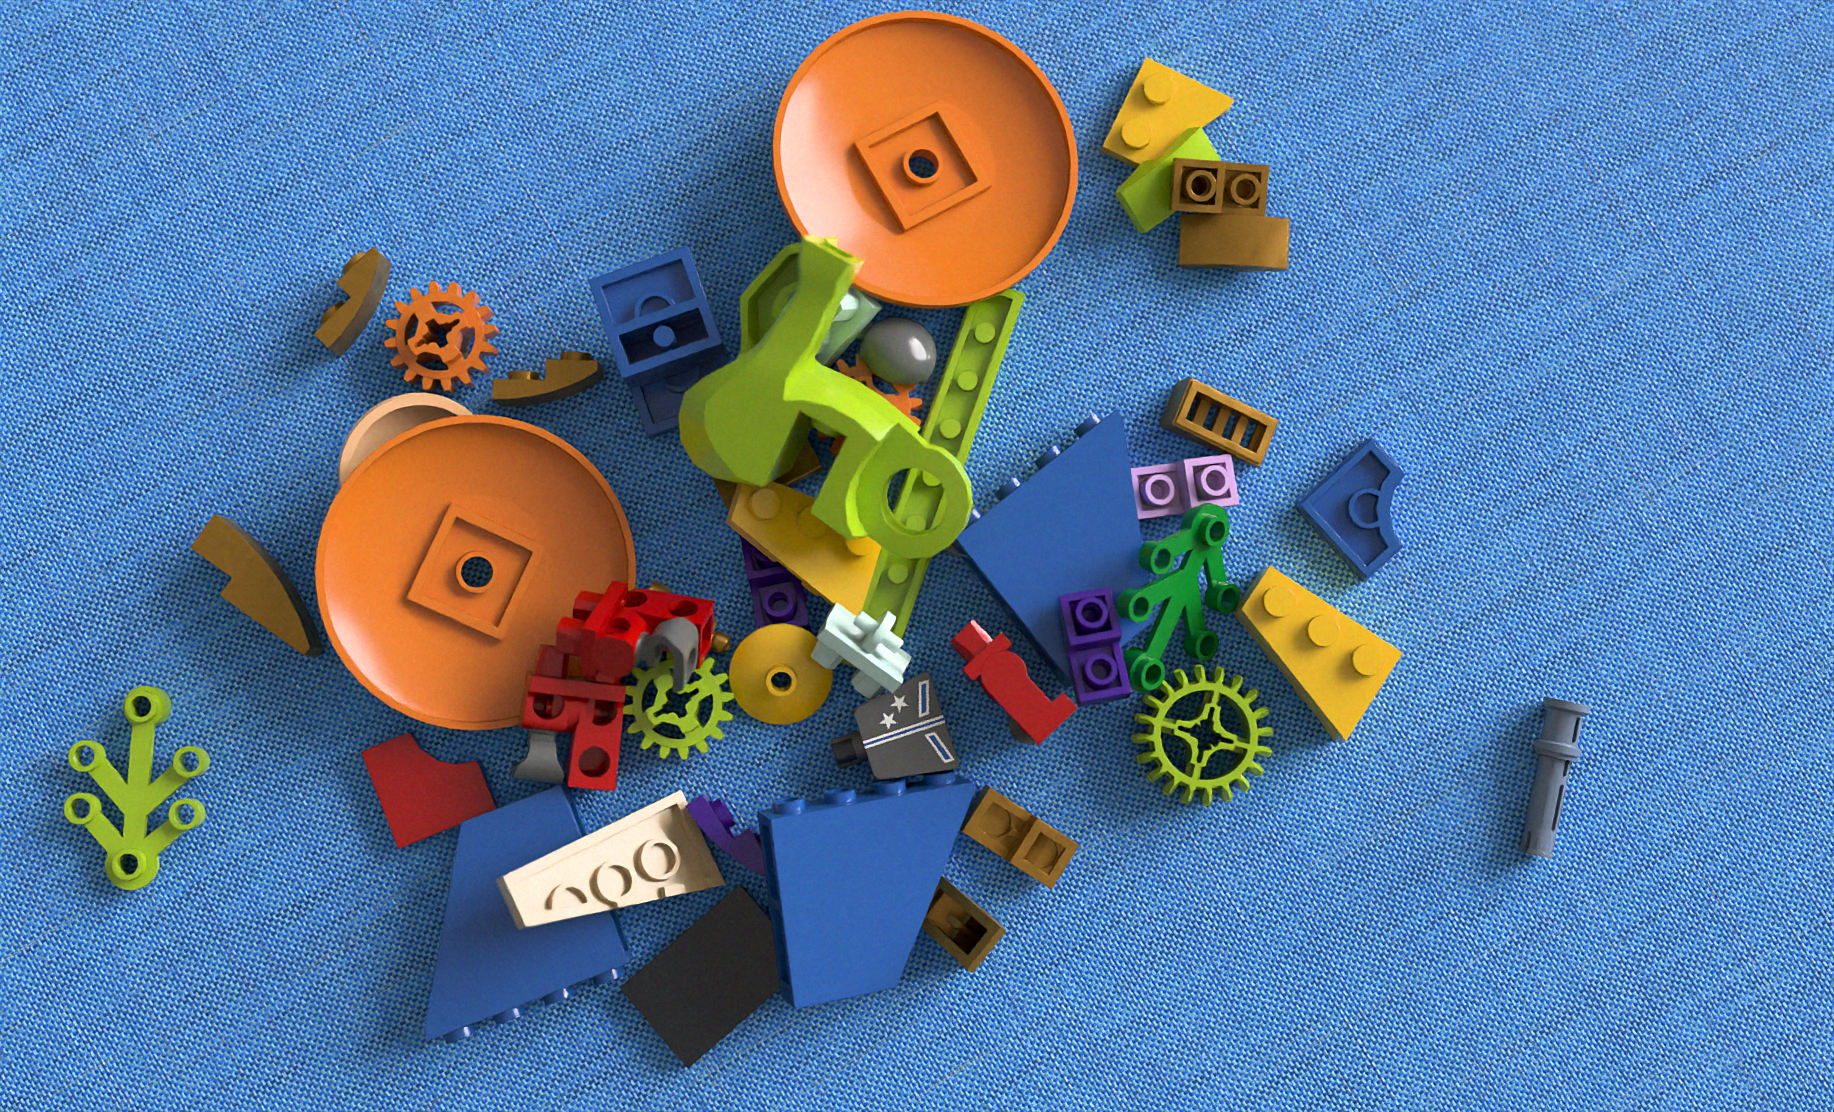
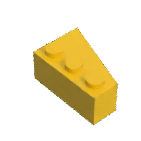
M1272 566L1259 571L1233 611L1235 617L1269 660L1283 673L1294 687L1293 690L1303 702H1306L1334 741H1346L1403 654V652Z

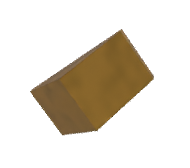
M941 875L921 928L968 971L974 973L1006 933V930L1000 922Z

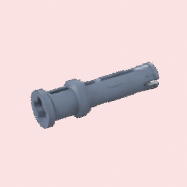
M1544 697L1542 705L1547 710L1541 738L1535 740L1533 748H1536L1535 754H1539L1537 771L1528 805L1524 833L1522 834L1518 851L1553 859L1555 838L1561 818L1568 776L1572 762L1577 763V759L1581 758L1582 750L1577 746L1583 717L1590 715L1591 707Z

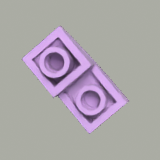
M1231 454L1184 459L1177 463L1131 468L1139 521L1183 515L1190 508L1204 503L1216 504L1222 508L1239 505Z

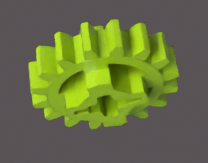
M667 651V660H660L656 667H651L648 671L637 667L631 670L639 682L636 687L626 686V694L633 697V704L624 706L623 714L634 715L636 722L632 723L627 729L629 734L643 731L646 735L642 741L641 748L648 750L658 743L660 744V758L668 759L673 748H678L681 759L687 760L690 759L691 746L695 745L700 752L706 754L710 751L706 740L710 735L719 740L725 738L726 735L718 725L721 720H734V715L724 710V703L735 700V694L722 692L721 686L729 680V675L721 673L714 676L711 671L715 666L716 660L709 657L702 663L699 670L694 669V672L699 674L702 679L690 685L686 684L682 691L677 692L680 695H687L699 691L685 705L688 714L682 717L680 713L672 712L669 714L663 713L659 716L672 703L670 693L673 692L672 669H674V656L671 652ZM654 681L658 689L655 702L652 707L645 711V696L649 686ZM712 696V714L707 724L703 727V723L699 718L702 704ZM665 723L678 725L686 738H669L659 733L655 728Z

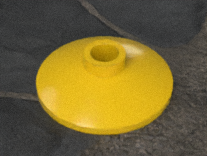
M785 623L766 625L748 634L735 649L729 666L730 688L732 693L735 694V700L740 707L753 718L774 725L793 724L814 714L828 697L833 680V669H826L812 659L811 654L818 641L817 637L802 627ZM778 672H785L790 675L791 681L785 687H777L771 681L773 675Z

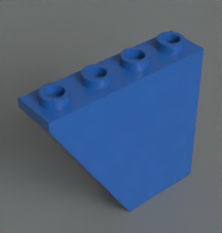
M1114 410L1104 419L1098 411L1073 430L1079 439L1066 450H1063L1058 443L1034 461L1039 471L1024 482L1019 475H1016L996 491L994 495L1000 502L984 514L979 507L972 510L967 526L952 543L959 553L968 555L969 558L960 557L1065 688L1072 687L1073 684L1062 632L1058 604L1059 595L1110 586L1116 607L1118 597L1125 589H1138L1148 584L1147 571L1143 570L1138 562L1142 538L1123 417L1117 410ZM1137 600L1134 602L1133 611L1136 607ZM1153 609L1149 618L1142 623L1123 619L1117 612L1122 632L1120 646H1124L1154 621Z
M950 769L923 773L924 780L906 784L904 778L878 780L873 783L874 790L855 793V788L853 787L833 788L823 792L824 799L804 802V797L801 796L779 798L772 801L773 808L757 811L781 997L794 1009L897 988L974 795L973 781L956 775L954 770Z
M566 783L461 822L424 1027L427 1042L440 1036L444 1037L446 1045L476 1033L474 1023L492 1016L496 1025L510 1021L526 1013L523 1004L540 997L543 998L545 1006L556 1003L575 994L572 985L592 978L594 986L610 982L625 975L622 966L634 959L616 909L518 930L496 882V879L588 835L571 788Z

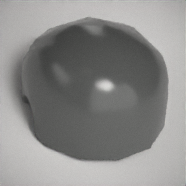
M888 316L874 322L867 329L860 342L858 359L866 362L875 375L888 383L901 385L918 383L919 385H924L934 370L937 353L933 337L922 324L907 317Z

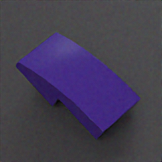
M740 535L757 629L770 624L785 623L802 627L811 632L803 585H801L802 581L779 562L770 560Z
M1111 587L1059 595L1058 604L1062 632L1077 707L1129 698L1132 691L1120 646L1122 632Z
M704 794L685 806L696 823L724 852L748 869L765 877L760 834H757L753 826L735 837L730 828L736 824V821L720 797L712 802L709 795Z

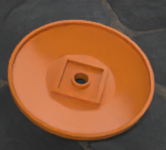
M931 11L884 13L853 23L830 36L803 61L794 73L783 94L772 133V172L776 191L783 211L799 239L802 241L803 236L811 234L819 237L835 236L839 239L837 247L865 261L853 278L850 286L868 296L904 307L949 309L968 306L990 299L1018 284L1035 270L1058 241L1068 222L1075 200L1078 181L1077 146L1067 111L1049 79L1030 57L1002 35L968 19L946 13ZM916 156L925 157L933 164L935 174L929 178L917 177L911 172L908 161Z
M461 415L423 423L400 433L369 454L353 470L331 503L322 525L315 563L316 593L325 629L336 652L355 678L374 696L393 709L431 725L471 731L494 730L519 725L526 670L534 671L535 660L541 644L556 646L557 625L563 616L573 618L575 598L580 591L604 594L612 581L628 583V591L635 589L636 557L630 527L617 496L598 469L581 452L554 434L523 421L491 415ZM472 557H482L491 566L490 579L479 587L467 585L461 575L463 564ZM570 655L567 675L586 677L585 674H581V657Z

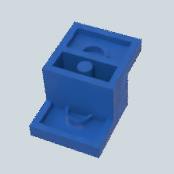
M688 245L588 280L621 377L631 390L648 439L678 430V416L684 392L708 374L731 363Z

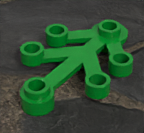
M1204 503L1190 508L1182 519L1180 531L1160 541L1149 540L1142 545L1139 551L1138 562L1140 567L1145 571L1158 575H1163L1171 569L1175 556L1186 553L1178 569L1138 589H1125L1118 597L1116 607L1119 616L1136 623L1146 621L1152 612L1153 606L1164 600L1143 649L1134 647L1123 653L1132 690L1146 693L1158 688L1163 682L1165 667L1160 659L1181 612L1186 634L1183 644L1185 653L1190 657L1208 661L1215 656L1218 650L1219 639L1217 634L1207 630L1205 627L1197 580L1202 565L1208 586L1204 599L1206 606L1210 610L1229 614L1236 609L1240 599L1237 586L1228 583L1226 580L1221 547L1228 536L1229 519L1225 510L1219 505ZM1157 552H1158V558H1157V560H1156V562H1155V561H1154V560H1155V556H1156V554H1157ZM1137 600L1136 607L1133 611L1134 602Z

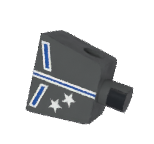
M929 671L901 684L894 693L887 691L855 708L853 712L859 731L830 740L839 770L869 760L875 780L960 767Z

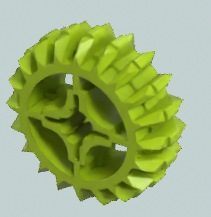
M1201 664L1193 666L1192 682H1188L1186 674L1181 668L1173 670L1172 676L1176 687L1172 689L1168 682L1163 680L1161 685L1156 688L1163 696L1160 700L1149 694H1144L1141 698V702L1144 705L1153 709L1151 715L1135 713L1133 716L1134 722L1148 725L1147 734L1136 733L1131 736L1132 743H1148L1149 751L1135 756L1136 762L1138 764L1147 763L1151 760L1155 762L1156 766L1149 770L1145 777L1149 782H1154L1164 774L1167 779L1162 785V794L1170 796L1178 784L1181 785V803L1190 804L1195 789L1199 790V799L1203 806L1212 805V789L1217 790L1223 802H1229L1233 799L1229 783L1233 782L1239 790L1247 792L1251 787L1248 780L1242 775L1243 772L1246 770L1255 776H1262L1264 773V769L1253 762L1252 759L1254 755L1270 757L1272 754V749L1257 745L1258 737H1270L1274 734L1272 727L1257 728L1256 719L1269 715V709L1264 706L1251 710L1248 704L1257 699L1259 695L1257 689H1250L1241 696L1237 693L1243 684L1244 678L1242 676L1234 675L1227 685H1223L1225 676L1223 667H1215L1211 672L1209 681H1206L1205 670ZM1196 691L1205 692L1202 704L1198 705L1195 715L1190 720L1182 721L1165 717L1169 708L1182 696ZM1220 697L1229 703L1237 713L1242 727V737L1225 731L1219 721L1221 707L1218 706ZM1200 720H1205L1207 722V731L1214 734V737L1225 739L1226 743H1204L1205 749L1199 750L1197 748L1198 740L1191 737L1190 733L1179 731L1178 727L1184 729H1191L1192 726L1201 727ZM1161 732L1178 738L1184 744L1186 750L1184 774L1178 771L1168 760L1162 747ZM1222 749L1239 753L1232 765L1221 774L1211 778L1199 779L1202 767H1206L1207 760L1214 751Z

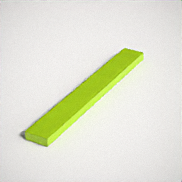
M1011 288L990 299L967 306L920 435L928 444L943 447L960 461L963 468L1026 295ZM908 468L892 514L905 527L915 530H930L938 526L945 517L947 509L946 492L941 482L930 472L919 468ZM881 547L862 611L875 621L885 611L893 614L896 619L890 632L902 640L931 557L908 559L890 553ZM844 658L840 662L842 664L858 669Z

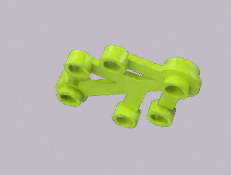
M154 686L136 687L127 694L124 700L123 711L125 717L132 723L127 782L107 760L104 747L97 741H78L72 745L68 753L70 765L77 771L88 772L125 815L122 835L101 813V802L96 795L88 792L75 793L64 804L65 817L71 823L83 824L107 851L105 860L106 874L114 885L125 890H136L149 885L159 871V854L186 830L199 827L206 815L205 808L199 800L194 798L179 799L171 805L168 813L169 819L146 837L148 815L190 778L203 775L210 764L209 755L203 748L199 746H185L175 753L173 765L151 783L155 727L168 719L172 708L168 694L161 688ZM142 697L148 698L151 703L150 712L146 716L139 715L136 709L137 702ZM86 746H89L94 752V760L88 766L83 764L80 759L81 751ZM190 752H194L199 758L198 767L192 772L184 766L185 756ZM82 798L90 806L89 814L85 818H81L76 812V804ZM186 804L190 805L195 812L194 819L189 824L184 823L180 818V810ZM128 854L134 855L138 861V867L132 874L128 873L123 866V861Z

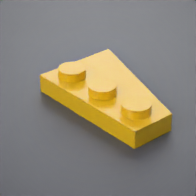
M774 481L763 487L738 483L725 523L770 560L779 562L802 581L801 585L812 594L821 596L832 606L837 602L857 616L862 611L881 546L869 536L848 540L812 515L810 510L816 500L815 497Z

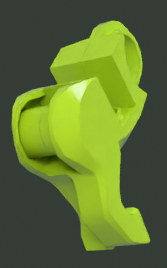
M815 234L803 236L801 242L787 245L740 296L741 350L737 357L738 359L708 374L684 392L678 416L681 443L693 464L712 477L763 487L792 469L812 427L836 438L843 434L847 438L810 513L848 540L869 536L890 553L908 559L932 557L949 547L967 526L973 507L971 481L960 461L943 447L928 444L917 433L921 428L885 398L862 383L821 365L815 359V355L826 337L838 306L846 296L853 278L865 261L837 247L839 239L835 236L819 237ZM907 468H919L930 472L941 482L946 492L947 509L944 519L938 526L930 530H915L905 527L894 517L888 506L887 491L890 480L898 471Z

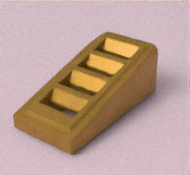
M1190 377L1179 380L1176 383L1159 426L1224 455L1231 454L1232 458L1258 468L1262 464L1279 420ZM1195 399L1197 400V403L1194 407L1190 419L1187 420V414L1189 412L1193 400ZM1210 406L1216 408V412L1207 430L1202 426ZM1231 414L1236 416V419L1226 439L1222 437V433ZM1248 422L1256 426L1247 448L1240 446V442Z

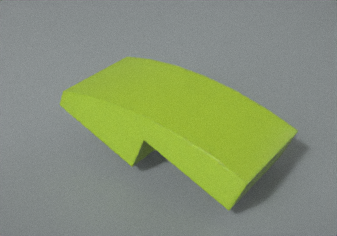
M1201 126L1187 128L1157 160L1143 161L1114 192L1139 233H1146L1176 212L1169 210L1173 158L1221 161Z

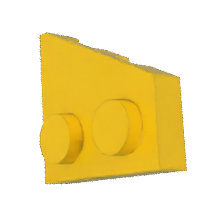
M1146 57L1100 152L1137 169L1143 161L1157 160L1187 128L1201 126L1203 129L1217 117L1223 116L1229 111L1234 99Z

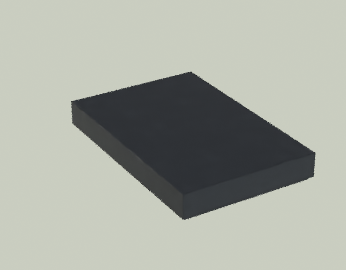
M739 884L620 988L687 1068L692 1066L780 989L771 918L742 884Z

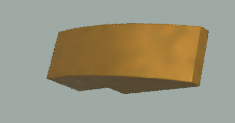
M214 514L190 548L232 577L220 593V596L301 654L318 657L324 648L314 621L298 590L281 566L254 537L232 519Z

